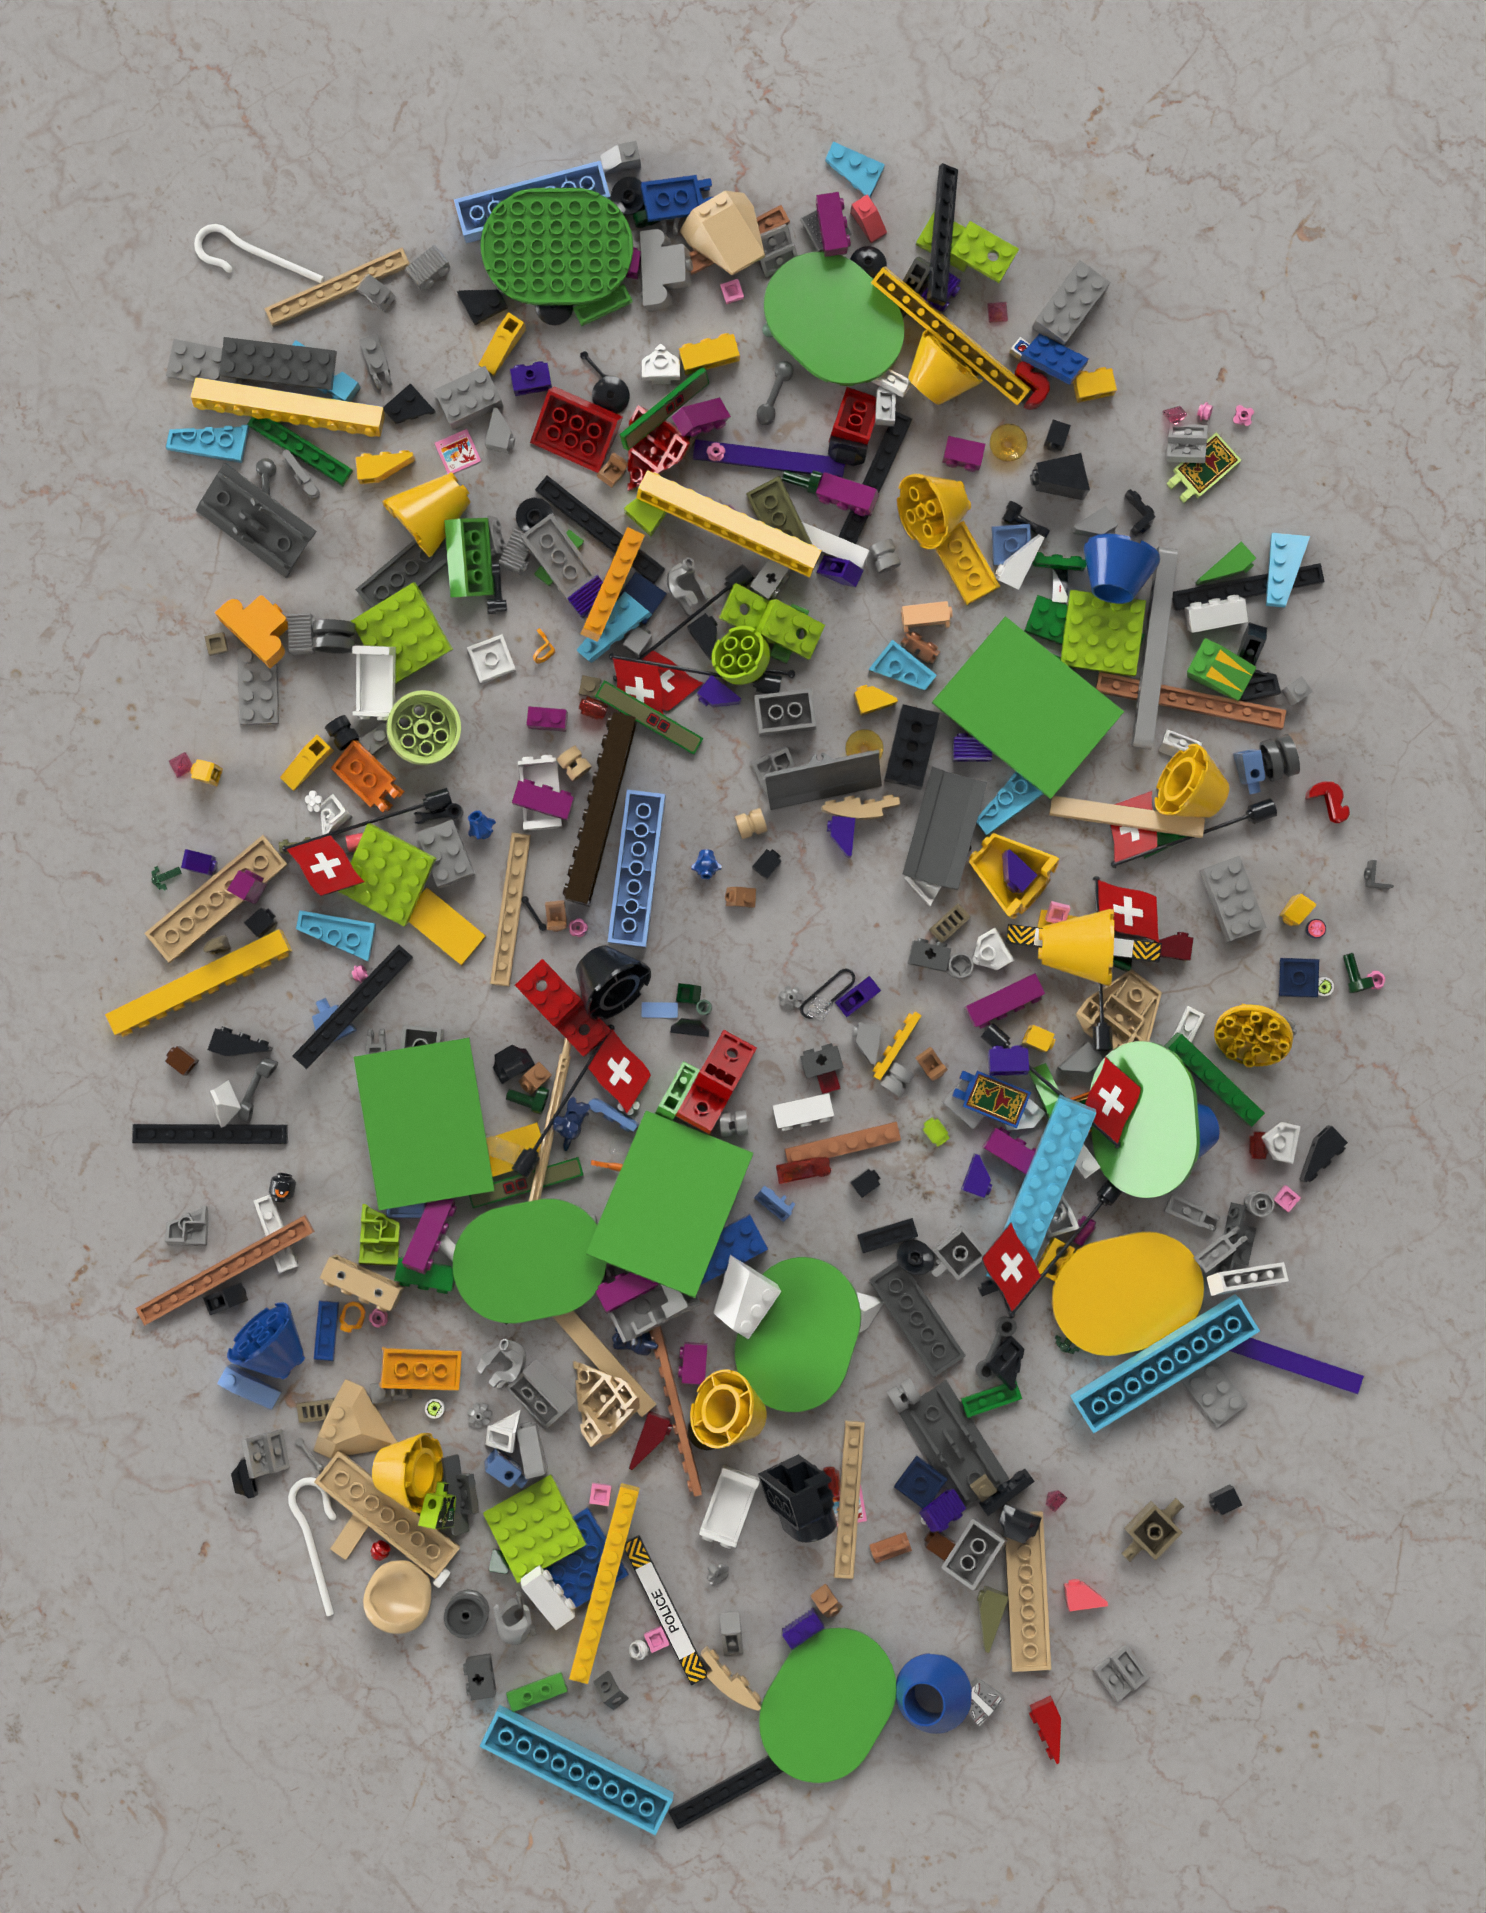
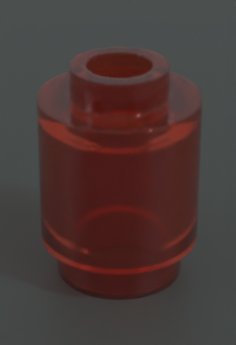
M587 696L586 699L582 698L578 709L581 710L582 715L595 720H603L608 706L604 705L602 701Z
M1253 1132V1135H1249V1154H1251V1159H1267L1269 1151L1261 1138L1265 1135V1132Z
M825 1467L823 1471L832 1479V1482L828 1483L829 1489L832 1490L834 1497L838 1496L841 1490L839 1470H835V1467Z

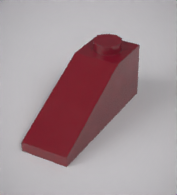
M1177 932V935L1160 939L1159 943H1162L1160 957L1190 961L1194 937H1188L1189 933Z
M651 1411L648 1412L629 1466L630 1470H633L664 1440L665 1435H670L673 1426L669 1424L671 1418Z

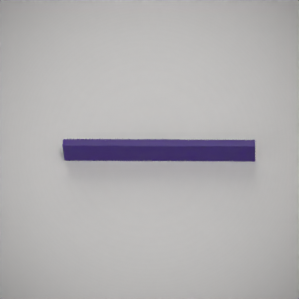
M695 439L693 460L779 471L786 470L803 474H812V471L815 470L843 478L845 464L835 462L830 456ZM712 443H719L724 446V458L720 461H711L706 452L708 446H711Z
M1251 1337L1229 1350L1355 1394L1359 1393L1364 1378L1363 1375Z

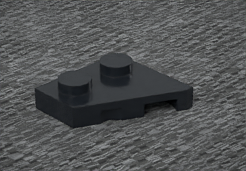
M498 289L457 291L474 325L508 309Z
M411 383L383 407L384 412L395 424L405 422L407 419L413 420L425 414L431 415L435 413L432 406Z
M1008 1336L986 1362V1365L1010 1390H1014L1017 1386L1015 1381L1017 1373L1020 1372L1021 1359L1025 1351L1013 1336Z

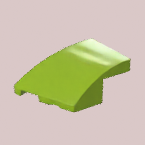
M362 1204L359 1264L397 1266L400 1223L386 1217L381 1212H377L368 1205Z

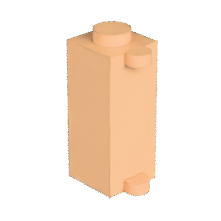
M948 601L902 606L901 616L904 633L908 632V628L945 624V627L949 628L950 618L953 617L952 607H948Z

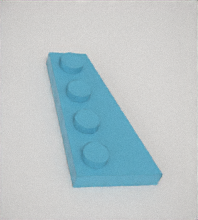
M299 910L296 929L369 962L376 924Z

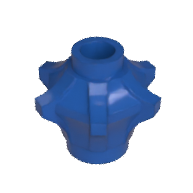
M474 811L468 816L470 824L468 835L469 837L476 836L477 839H487L491 836L493 832L492 827L496 821L486 817L481 811Z
M704 849L699 851V856L691 866V870L698 872L702 879H711L712 875L716 874V871L721 870V865L717 862L712 850Z

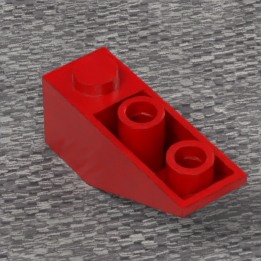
M1050 1695L1029 1705L1032 1710L1029 1712L1033 1723H1038L1040 1730L1037 1732L1041 1741L1046 1740L1048 1748L1045 1750L1050 1760L1054 1759L1056 1764H1059L1061 1716Z

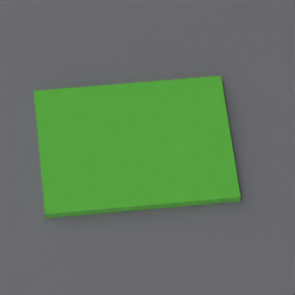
M1006 616L932 701L933 705L1049 799H1052L1124 713L1121 708Z
M470 1037L354 1056L379 1210L495 1191Z
M645 1111L586 1255L696 1298L754 1153L657 1114Z

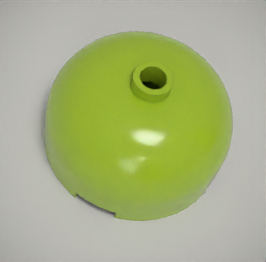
M737 626L728 630L729 633L721 640L718 639L712 651V665L723 679L732 684L745 685L752 683L760 678L768 667L770 661L769 645L765 638L752 627Z

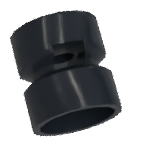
M346 715L335 718L325 726L329 736L335 738L333 742L339 751L345 750L353 740L358 741L360 739L355 729L350 728L351 723Z

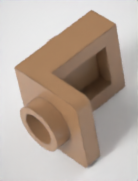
M612 453L609 461L598 472L597 477L612 488L625 474L628 462L617 454Z
M727 887L725 893L726 906L755 908L756 888Z
M565 901L545 902L547 930L558 932L566 929Z
M931 1047L915 1057L925 1074L932 1081L941 1078L948 1070Z
M538 1062L518 1082L525 1092L532 1095L552 1074Z
M824 1584L810 1595L821 1613L827 1618L836 1616L843 1607L827 1584Z

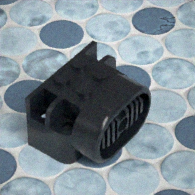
M798 1454L758 1473L769 1507L779 1516L783 1530L793 1539L802 1543L815 1542L829 1536L836 1529L837 1520L833 1510L834 1494L828 1486L832 1479L823 1470L818 1469L815 1464H811Z

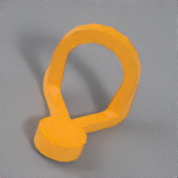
M540 628L536 631L545 640L546 644L540 647L533 655V660L537 664L545 662L555 653V648L547 640V636ZM550 646L551 650L545 656L537 658L542 650Z
M353 1301L344 1306L339 1317V1322L341 1323L340 1330L351 1333L352 1329H360L362 1327L366 1313L362 1304ZM350 1306H356L361 1311V1317L356 1325H348L344 1321L346 1310Z

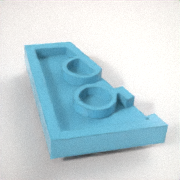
M836 142L832 143L825 159L855 189H858L864 196L868 194L869 197H871L885 166L881 162Z
M891 640L868 669L922 690H926L937 676L894 640Z

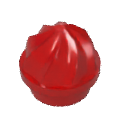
M378 1540V1542L372 1545L370 1550L373 1559L381 1561L389 1556L391 1548L385 1541Z

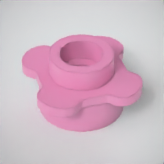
M1238 405L1235 409L1236 414L1233 417L1234 423L1249 426L1252 423L1251 416L1254 414V410Z

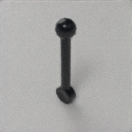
M586 351L580 353V357L586 359L602 378L608 376L588 357Z
M767 668L765 671L788 675L790 678L795 676L794 670L788 672Z
M523 896L521 899L522 903L526 904L539 924V929L545 931L546 925L541 922L528 902L529 898Z

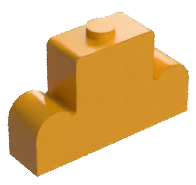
M260 595L245 609L239 600L230 599L215 611L219 621L270 669L285 655V648L278 637L288 629V621L282 614V609L276 603L272 605L263 595Z

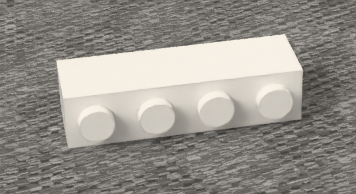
M1284 1262L1219 1272L1207 1277L1211 1296L1276 1286L1289 1281Z

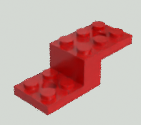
M541 959L515 984L518 990L559 1030L583 1057L589 1054L612 1031L601 1018H598L596 1021L587 1015L581 997L566 984L544 959ZM540 981L547 983V988L544 991L537 989V984ZM588 1025L590 1027L587 1035H581V1026Z
M723 1030L675 1116L710 1134L757 1047ZM731 1051L735 1053L736 1057H729L727 1055V1052ZM698 1105L704 1106V1107L706 1108V1111H705V1112L699 1111V1110L697 1109V1106H698Z

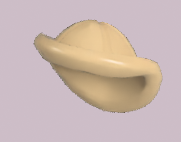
M406 1560L391 1561L380 1566L371 1577L364 1593L363 1606L369 1621L378 1629L392 1634L407 1633L419 1627L426 1619L431 1605L432 1588L428 1575L418 1565Z

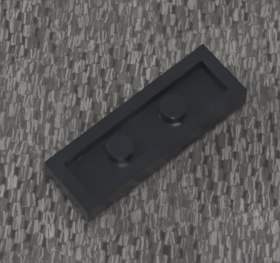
M909 1218L857 1234L862 1253H866L918 1237L913 1218Z
M1024 1468L1022 1471L1016 1472L1010 1480L1000 1484L996 1493L985 1501H980L979 1504L987 1516H990L1035 1481Z

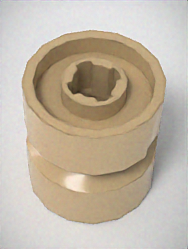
M576 745L566 750L557 758L560 766L563 769H567L566 774L572 782L581 778L592 768L587 759L582 758V753Z
M760 808L750 811L749 815L743 813L734 816L742 840L752 837L754 832L761 834L768 831Z

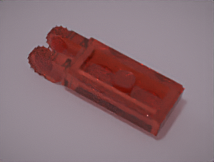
M819 1157L777 1165L778 1182L782 1184L816 1176H829L831 1173V1168L829 1167L830 1160L827 1157Z

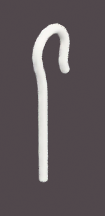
M207 225L196 235L194 245L199 258L208 264L222 267L228 273H231L233 270L229 263L207 255L202 248L203 239L211 232H220L240 248L319 283L324 281V276L243 241L223 225Z
M302 1478L291 1487L288 1503L303 1530L326 1616L334 1614L309 1524L296 1503L297 1492L306 1485L317 1487L322 1493L324 1511L328 1518L335 1520L337 1516L332 1510L330 1495L314 1483L316 1478Z

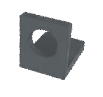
M1377 860L1368 861L1367 868L1364 870L1366 887L1393 888L1394 885L1375 883Z
M610 1671L605 1672L593 1681L603 1703L611 1709H616L629 1699L619 1689ZM621 1697L619 1701L612 1703L616 1698Z

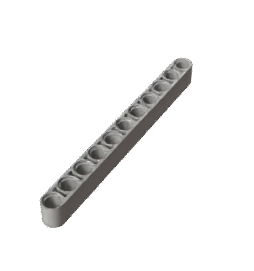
M1160 546L1157 548L1160 554V563L1153 573L1131 744L1132 747L1150 750L1154 742L1178 549Z

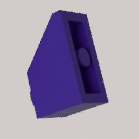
M824 555L817 573L842 585L857 587L864 570L850 560Z
M712 675L697 692V696L700 697L698 700L706 707L708 705L711 707L739 705L741 703V698Z
M832 816V820H828L827 832H830L831 839L845 856L851 858L855 818Z
M185 849L181 868L212 876L213 872L217 869L218 862L216 857Z
M1008 849L1002 854L1004 882L1007 883L1006 886L1011 892L1019 894L1028 887L1037 874Z
M868 976L835 1003L847 1018L881 990L874 980Z
M974 1153L961 1190L985 1198L992 1189L991 1179L980 1155Z

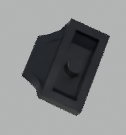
M831 436L828 455L835 462L857 466L865 463L868 445Z
M681 1018L678 1022L671 1025L670 1033L709 1037L710 1030L701 1020Z
M513 1044L494 1055L495 1064L493 1069L501 1084L506 1083L535 1065L526 1048H518Z
M243 1457L231 1473L235 1493L250 1499L258 1495L255 1478H249L246 1459Z
M1004 1504L998 1522L1003 1528L1005 1537L1025 1544L1030 1537L1036 1535L1042 1517L1012 1505Z

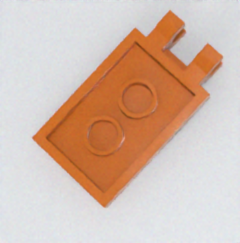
M353 740L331 767L370 807L376 805L382 813L389 811L393 807L388 800L384 799L388 793L396 799L397 797L400 798L405 792L394 784L396 778L357 740Z

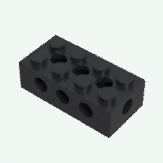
M905 704L902 705L884 777L885 782L921 790L940 713ZM918 725L921 728V732H913L911 726ZM913 743L917 749L910 751L907 748V744ZM910 762L912 769H904L902 763Z

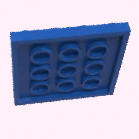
M588 1507L573 1516L587 1545L543 1569H547L553 1578L552 1581L555 1585L559 1584L562 1587L563 1595L567 1599L570 1598L576 1608L591 1598L607 1538ZM622 1561L619 1565L615 1583L629 1575Z

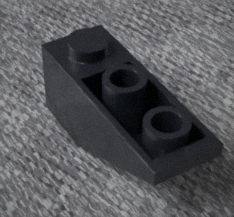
M222 1026L221 1029H214L207 1049L208 1051L230 1057L272 1051L273 1047L268 1046V1041L262 1039L254 1041L250 1039L251 1036L240 1032L239 1035L232 1033L233 1029Z
M1327 1125L1313 1138L1299 1178L1302 1182L1313 1181L1318 1176L1317 1172L1321 1168L1325 1169L1331 1164L1332 1161L1330 1159L1335 1155H1340L1346 1149L1344 1146L1348 1142L1333 1126Z

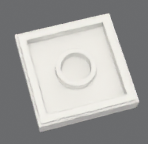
M503 634L467 647L480 684L516 671Z

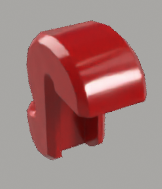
M1021 361L1018 363L1014 375L1034 392L1023 408L1028 410L1036 409L1044 403L1050 391V382L1045 375L1033 372L1034 366Z
M1324 781L1313 785L1306 792L1305 800L1324 796L1331 822L1341 823L1348 819L1350 809L1348 805L1341 806L1344 794L1338 784L1332 781Z

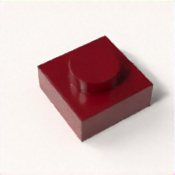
M835 1070L817 1075L822 1094L841 1089Z

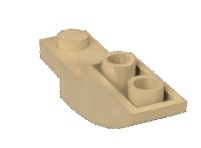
M887 795L882 797L883 800L875 802V799L864 801V804L861 805L860 797L848 796L843 798L844 801L836 802V800L825 802V805L822 806V812L832 816L855 818V820H872L882 818V810L898 807L900 800L899 797H894V795Z
M708 1646L701 1651V1656L710 1667L707 1671V1677L732 1700L759 1711L762 1699L756 1691L752 1692L748 1687L750 1683L744 1675L740 1676L738 1672L731 1677L730 1669L726 1665L722 1666L718 1659L720 1657L714 1649L710 1650Z

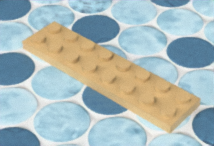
M262 835L144 934L168 963H171L245 901L227 891L238 870L245 872L247 869L264 878V883H267L289 864L268 839Z
M340 1451L336 1453L314 1481V1483L434 1579L438 1577L460 1549L458 1544L439 1529L418 1526L419 1513L410 1511L377 1490L372 1476Z
M1042 1511L1030 1512L1041 1516L1042 1519L1036 1535L1030 1537L1025 1544L1005 1537L1008 1540L1005 1545L1007 1594L1009 1597L1008 1613L1012 1672L1051 1670Z

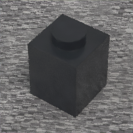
M1053 419L1044 446L1053 452L1062 451L1071 425Z
M766 849L752 866V869L767 880L781 864L782 861L779 859L781 856L773 849L771 851Z
M261 907L244 923L256 937L261 938L278 922L274 919L276 915L269 908L266 910Z
M867 1168L851 1180L850 1183L860 1197L863 1198L881 1185L878 1182L881 1178L875 1170L870 1171Z
M1230 1484L1209 1494L1212 1499L1209 1503L1213 1511H1217L1220 1515H1224L1242 1506L1234 1487Z

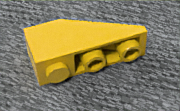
M508 312L497 328L478 365L480 367L486 366L487 371L495 376L526 331L525 323Z
M401 450L396 454H391V452L379 453L380 455L361 454L360 457H356L357 480L360 484L379 483L413 463L415 456L409 450Z
M316 735L300 751L280 778L295 791L334 750L319 735Z

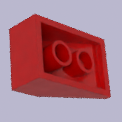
M846 387L830 438L835 436L868 445L875 424L876 397Z

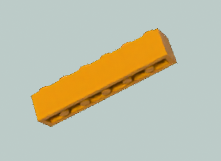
M627 527L580 633L581 635L596 642L600 639L643 541L644 534Z

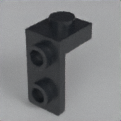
M1129 489L1125 497L1143 516L1131 529L1132 533L1136 536L1140 532L1144 534L1151 527L1149 524L1156 516L1154 515V510L1141 501V496L1136 491L1133 492Z
M990 1279L980 1283L981 1286L978 1287V1291L982 1297L999 1290L1008 1316L1011 1319L1014 1318L1009 1315V1306L995 1282H992Z

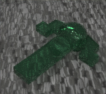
M156 866L154 867L155 870L151 871V881L159 890L163 889L165 891L167 890L166 884L161 885V882L180 875L182 872L180 867L157 875L160 870Z
M1055 1336L1057 1340L1055 1344L1062 1352L1074 1354L1075 1351L1079 1352L1080 1349L1076 1346L1073 1349L1070 1348L1072 1342L1067 1337L1062 1343L1060 1342L1061 1337Z

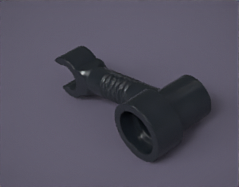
M1009 501L1006 506L1007 510L1002 518L1004 521L1010 524L1013 521L1019 524H1030V529L1045 538L1048 536L1049 529L1019 515L1023 507L1013 501Z
M492 563L495 599H487L488 614L507 611V602L502 600L499 563Z
M456 803L448 805L447 809L432 813L418 811L414 815H421L422 820L415 823L421 825L425 821L446 817L458 819L463 816L464 811ZM458 809V814L455 815L454 811Z

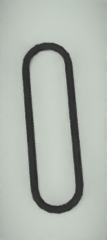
M846 968L836 973L802 1003L800 1008L801 1014L808 1019H812L820 1014L855 982L853 971ZM845 971L851 973V983L812 1016H808L803 1012L804 1005L838 975Z

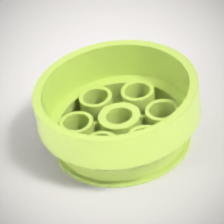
M414 691L403 696L395 703L387 719L386 732L391 747L402 759L417 765H431L442 761L455 749L461 734V721L454 705L444 696L432 691ZM415 707H421L424 710V714L421 716L414 713ZM432 714H440L442 721L434 722ZM403 718L407 719L409 721V727H401L399 724V720ZM420 725L425 726L427 734H420L417 727ZM437 732L444 733V741L436 739L435 735ZM403 738H411L413 745L410 747L405 746ZM428 744L431 752L423 753L421 745Z

